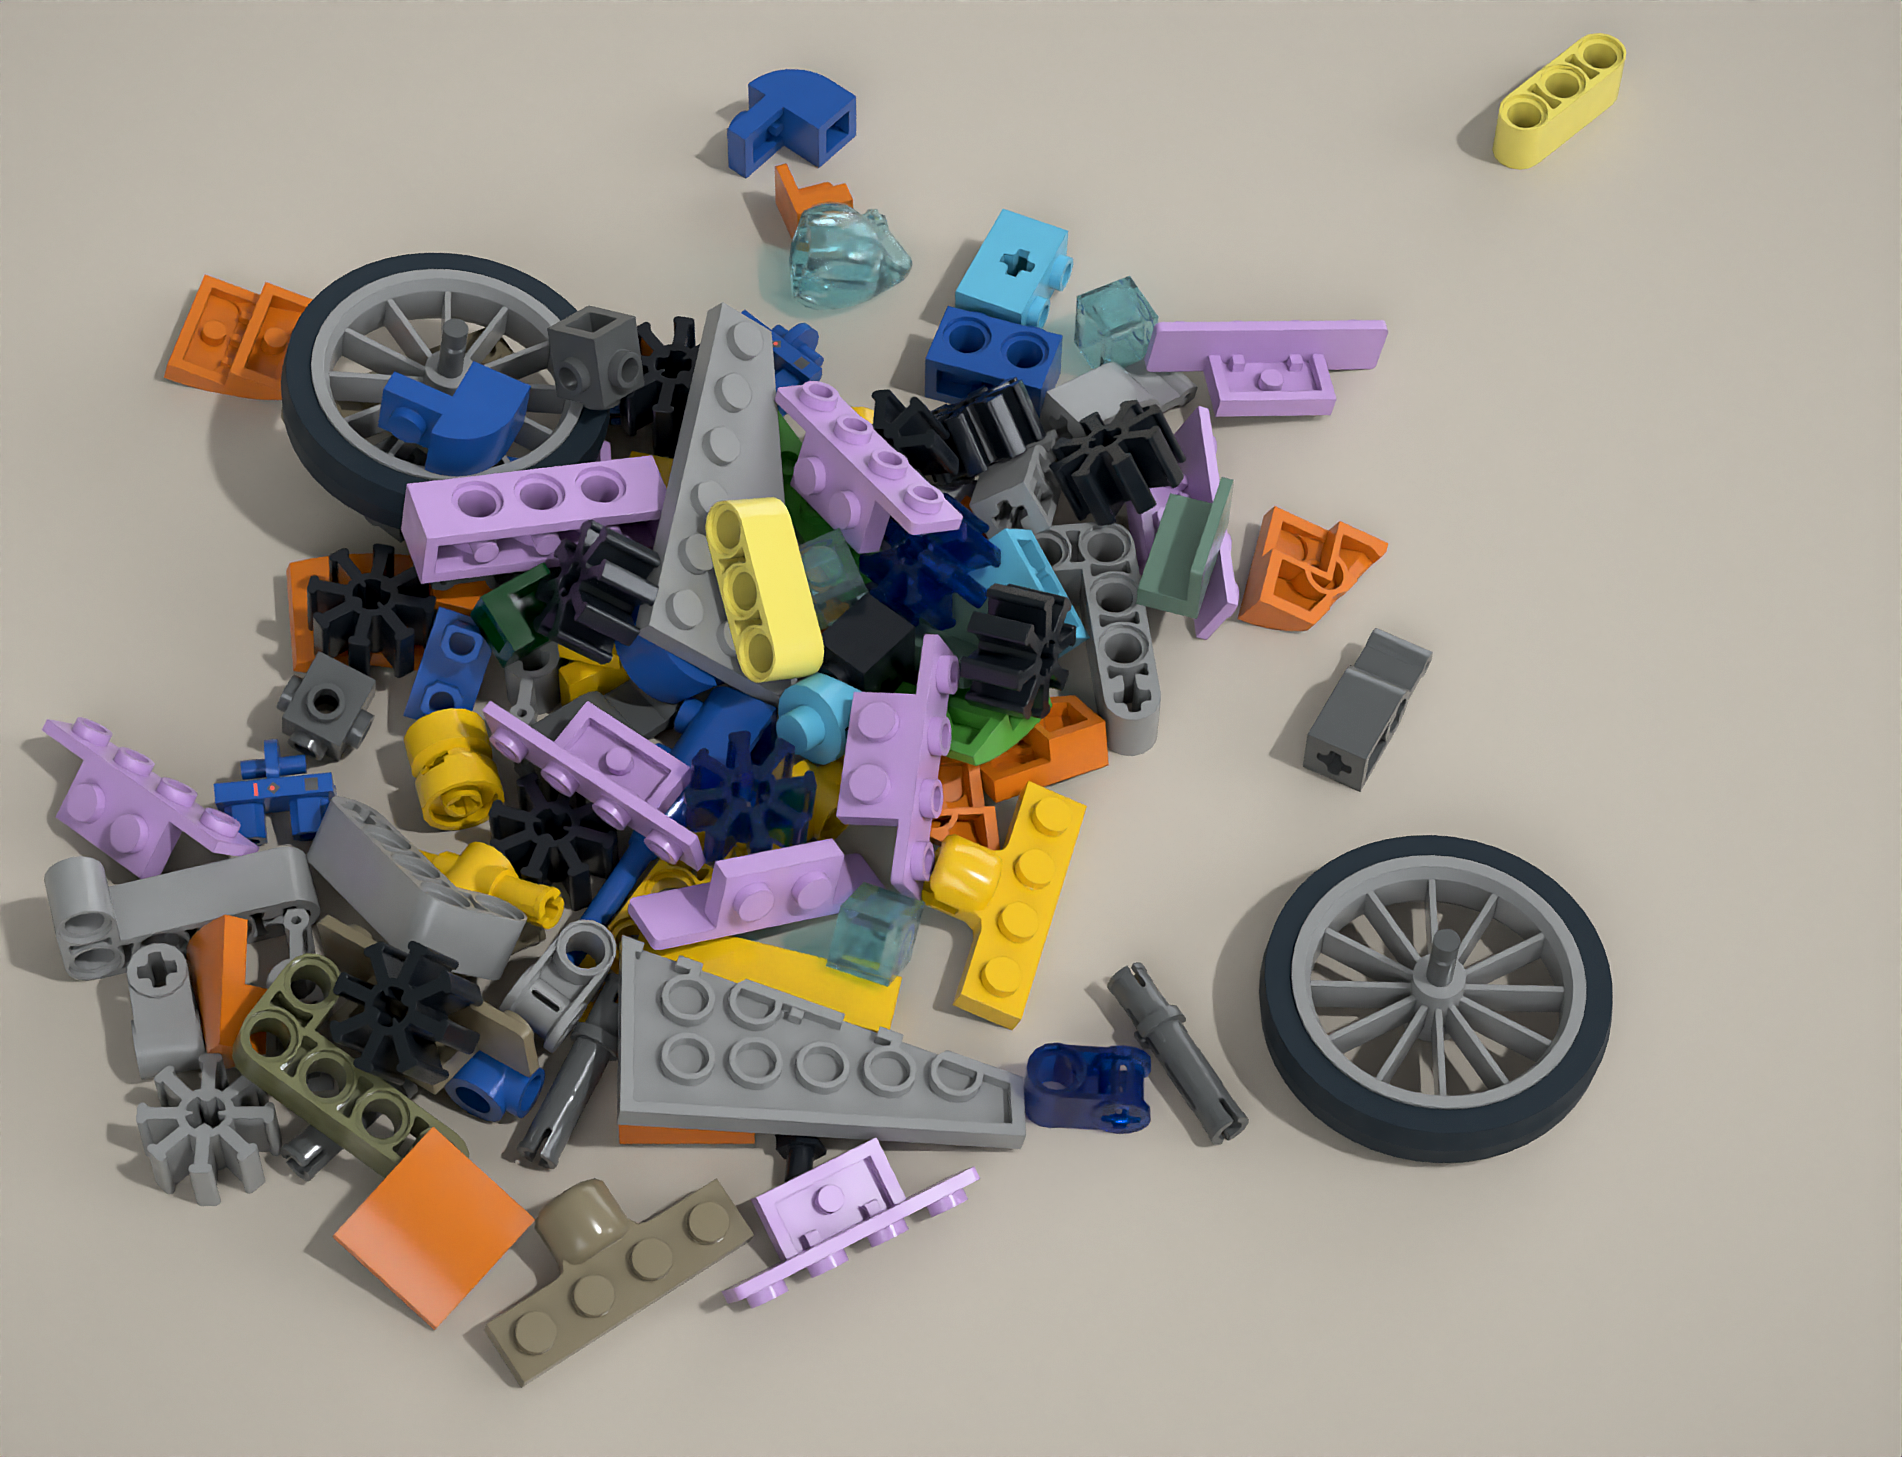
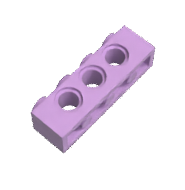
M652 455L410 483L406 486L401 531L421 584L528 571L545 562L548 568L561 566L559 559L554 557L555 550L565 538L578 544L581 535L580 527L583 522L588 520H594L653 550L667 489Z

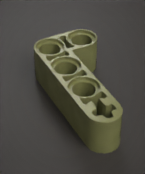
M306 953L291 960L247 1015L233 1043L232 1058L240 1073L384 1178L388 1176L432 1127H435L469 1158L466 1143L456 1132L383 1079L356 1068L353 1065L354 1058L317 1032L327 1020L339 997L333 993V987L340 975L338 967L330 959L320 954ZM300 979L316 983L323 993V1001L317 1004H305L299 1001L292 993L291 983ZM257 1032L274 1034L281 1041L284 1053L276 1057H264L252 1048L250 1036ZM313 1072H324L331 1075L337 1082L339 1094L331 1098H321L313 1094L306 1083V1075ZM368 1112H380L386 1115L393 1124L394 1136L384 1139L370 1135L364 1129L362 1115ZM410 1133L416 1140L404 1157H401L396 1152Z

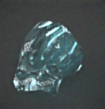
M824 202L815 204L804 210L801 214L791 242L789 267L792 296L804 307L814 310H835L851 307L872 299L905 280L913 267L912 259L890 232L886 216L880 214L877 209H868L865 214H861L846 203Z

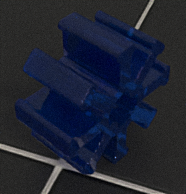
M943 493L944 498L963 516L958 530L912 535L890 517L883 540L891 545V549L871 555L862 553L859 556V571L878 585L877 588L870 590V595L915 627L919 625V618L921 617L939 631L953 628L956 625V620L952 617V594H958L977 609L987 600V588L968 575V573L990 565L997 568L1001 564V550L981 535L989 531V525L948 493Z
M746 730L731 732L728 735L725 765L709 756V750L706 748L700 749L692 759L690 787L684 790L682 826L693 833L705 831L703 854L706 860L705 864L714 868L715 861L724 860L737 842L746 843L748 855L770 851L773 849V843L781 848L806 844L809 821L813 818L817 784L814 772L810 770L806 771L804 776L792 777L795 746L783 738L775 740L774 750L761 766L752 765L749 751L751 733Z

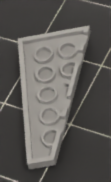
M722 302L707 312L653 551L659 554L661 562L657 568L653 569L646 580L659 586L658 594L653 606L647 604L640 605L635 626L640 628L639 636L740 691L776 707L778 711L779 698L786 688L799 682V679L755 683L749 680L742 672L706 538V517L710 508L716 502L775 497L785 505L778 409L775 402L776 383L772 331Z
M622 935L619 946L617 1125L862 1140L877 1138L879 1141L1021 1149L1026 1137L1024 1082L1022 1076L949 1050L938 1055L902 1042L904 1035L881 1026L878 1033L843 1021L844 1013L748 979L736 983L702 971L703 963L679 955L677 962L643 950L644 942Z

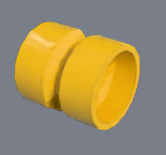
M449 708L421 717L408 728L404 736V745L412 776L416 778V792L423 819L431 827L441 830H462L488 821V813L493 802L498 799L504 804L505 799L497 766L492 760V748L484 720L476 712L467 709Z

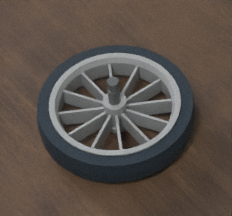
M453 253L406 254L375 261L343 275L323 289L303 311L292 331L282 366L281 395L284 423L292 447L303 466L328 493L344 505L365 517L400 530L407 484L596 462L607 434L610 409L591 410L586 408L583 403L557 397L555 385L525 383L531 386L526 412L562 414L555 429L551 430L525 417L524 424L513 442L532 452L511 462L505 455L497 464L483 472L458 477L431 473L425 470V466L405 461L418 445L416 443H407L399 439L387 454L366 441L364 438L385 431L378 427L381 404L345 418L342 417L334 400L381 403L383 389L394 371L453 396L472 362L475 361L481 364L503 335L516 341L526 349L484 364V366L516 380L547 369L554 379L547 328L577 312L576 308L552 288L534 277L510 266L470 255ZM441 319L442 341L440 351L432 354L408 320ZM465 322L486 327L465 354L469 330ZM385 326L407 357L365 335ZM344 356L378 374L333 371L339 358Z
M1413 835L1384 839L1348 851L1326 863L1296 889L1279 914L1263 955L1259 980V1001L1262 1029L1274 1065L1296 1098L1315 1117L1349 1140L1386 1155L1418 1162L1463 1163L1502 1155L1529 1144L1561 1122L1577 1105L1587 1091L1603 1059L1609 1041L1612 1022L1613 984L1607 955L1595 927L1573 897L1550 876L1516 855L1481 842L1451 836ZM1406 902H1425L1427 955L1422 958L1419 956L1385 906ZM1436 902L1462 906L1480 912L1461 944L1460 937L1455 931L1451 929H1441L1438 931ZM1364 914L1397 962L1338 932L1352 920ZM1492 919L1506 925L1525 940L1467 969L1463 967ZM1320 953L1377 982L1311 980V973ZM1541 958L1552 978L1554 986L1495 985L1488 983ZM1315 1007L1384 1009L1327 1035L1320 1023ZM1494 1011L1559 1012V1028L1553 1041ZM1401 1025L1406 1029L1376 1078L1358 1068L1343 1055ZM1474 1031L1536 1063L1523 1074L1509 1082ZM1417 1038L1432 1042L1434 1095L1412 1092L1389 1084ZM1453 1039L1488 1088V1091L1468 1095L1447 1096L1444 1056L1445 1040Z

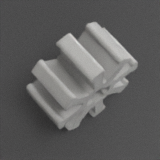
M204 1053L199 1056L202 1071L201 1089L190 1090L176 1076L175 1068L167 1066L154 1077L161 1107H148L146 1103H140L137 1107L136 1121L145 1154L150 1158L157 1185L167 1194H172L175 1192V1185L190 1174L197 1204L199 1206H217L221 1202L217 1187L218 1170H223L227 1167L243 1182L245 1192L248 1194L253 1193L265 1183L259 1152H271L273 1156L280 1155L282 1137L275 1105L269 1102L267 1093L243 1075L229 1085L222 1055L218 1053Z

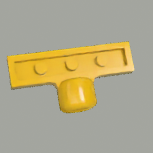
M1028 781L1019 794L1002 850H991L961 836L952 834L947 835L941 842V847H938L934 852V869L930 876V881H924L921 899L926 906L964 921L973 930V941L956 991L953 1006L1012 1031L1021 1021L1084 818L1086 805Z

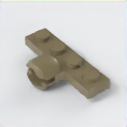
M593 1178L582 1181L547 1203L535 1220V1230L558 1263L560 1276L557 1280L487 1323L484 1331L522 1388L750 1242L754 1237V1233L717 1178L650 1221L639 1224L627 1218L602 1180Z

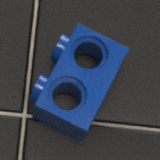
M947 306L925 358V397L955 404L965 400L968 397V393L984 386H987L989 390L1006 379L1017 377L1018 380L1022 379L1036 413L1040 418L1046 392L1055 388L1061 374L1063 335L1047 332L1035 326H1024L989 317L981 312H970Z

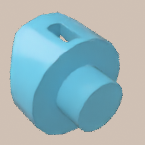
M819 672L786 688L779 698V719L776 722V732L781 744L790 753L800 755L815 764L826 765L845 755L848 730L845 731V729L849 727L853 693L862 691Z

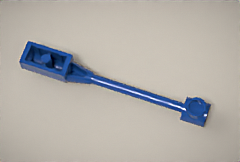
M724 686L714 688L704 702L693 697L687 698L681 705L675 719L674 730L682 735L674 747L671 749L661 743L655 744L689 766L693 775V779L665 815L683 827L700 819H712L725 824L778 744L776 732L777 708L736 689ZM633 829L628 842V849L579 920H594L605 927L608 925L650 861L658 857L644 843L645 836ZM583 951L567 953L568 959L576 966H579L587 955ZM479 1050L444 1088L449 1097L458 1106L480 1119L496 1122L503 1117L505 1112L523 1118L532 1109L541 1093L545 1080V1071L539 1067L531 1077H526Z

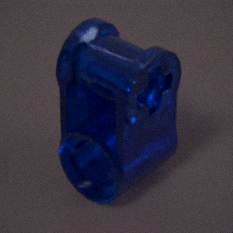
M1058 1042L1044 1044L1033 1051L1029 1056L1024 1079L1025 1114L1029 1120L1038 1126L1050 1129H1093L1115 1134H1129L1141 1131L1151 1122V1109L1144 1101L1145 1078L1151 1072V1057L1144 1050L1126 1045L1097 1047L1067 1045ZM1120 1066H1126V1070L1120 1071ZM1057 1082L1066 1088L1055 1090L1047 1088L1042 1083ZM1116 1109H1122V1113L1117 1114Z

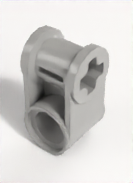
M582 919L567 925L536 964L531 965L518 979L498 1010L502 1012L510 1010L520 1015L530 1025L533 1032L545 1040L544 1048L553 1053L575 1027L588 1004L605 982L604 980L616 956V942L612 933L604 925L594 920ZM583 951L595 960L597 966L590 969L580 968L568 959L567 953Z
M152 943L141 947L132 955L127 965V979L134 1019L131 1020V1027L141 1079L155 1077L167 1066H173L176 1073L201 1069L199 1056L206 1053L199 1018V1008L196 1006L195 995L184 955L176 947L166 943ZM160 982H166V985L162 987H156V984Z

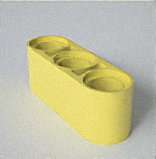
M1588 34L1507 95L1500 103L1492 148L1494 157L1508 168L1518 170L1529 169L1544 160L1612 106L1618 98L1627 52L1624 45L1617 38L1609 34Z
M775 497L716 502L710 508L706 517V538L742 672L749 680L755 683L803 678L817 673L823 663V639L787 507L781 500Z

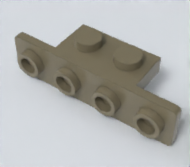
M327 914L317 923L325 957L330 959L340 972H346L377 985L371 960L364 955V949L377 943V941L363 927L356 924L348 926ZM348 1000L329 1018V1023L332 1020L342 1022L365 1011L364 1006ZM484 1001L479 1007L470 1005L448 1015V1020L480 1034V1039L474 1052L468 1055L442 1043L435 1042L442 1067L449 1072L448 1079L435 1085H430L405 1074L403 1076L436 1095L480 1050L524 1076L531 1077L539 1068L533 1030L520 1015L513 1011L505 1010L502 1012Z

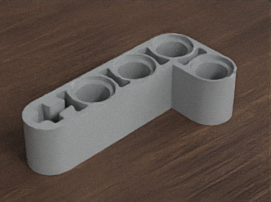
M1096 522L1052 525L1050 529L1034 536L1073 606H1080L1082 624L1090 636L1085 642L1097 714L1106 723L1107 747L1113 752L1124 756L1144 754L1153 747L1157 740L1161 691L1146 606L1136 604L1137 589L1141 578L1134 540L1131 533L1117 523L1098 526ZM1132 703V712L1128 711L1126 704Z
M332 797L307 853L306 859L391 946L409 953L408 943L416 941L457 960L459 967L451 972L487 980H499L527 921L525 913L500 898L456 887L378 811L350 798Z
M294 847L272 848L110 887L103 865L92 857L79 856L61 860L52 865L44 876L54 930L65 970L69 976L78 980L89 981L127 973V965L132 955L141 947L152 943H166L174 946L186 959V947L192 936L203 926L225 914L248 920L247 944L284 936L283 918L288 909L305 908L311 925L320 917L321 911L306 854L304 851Z

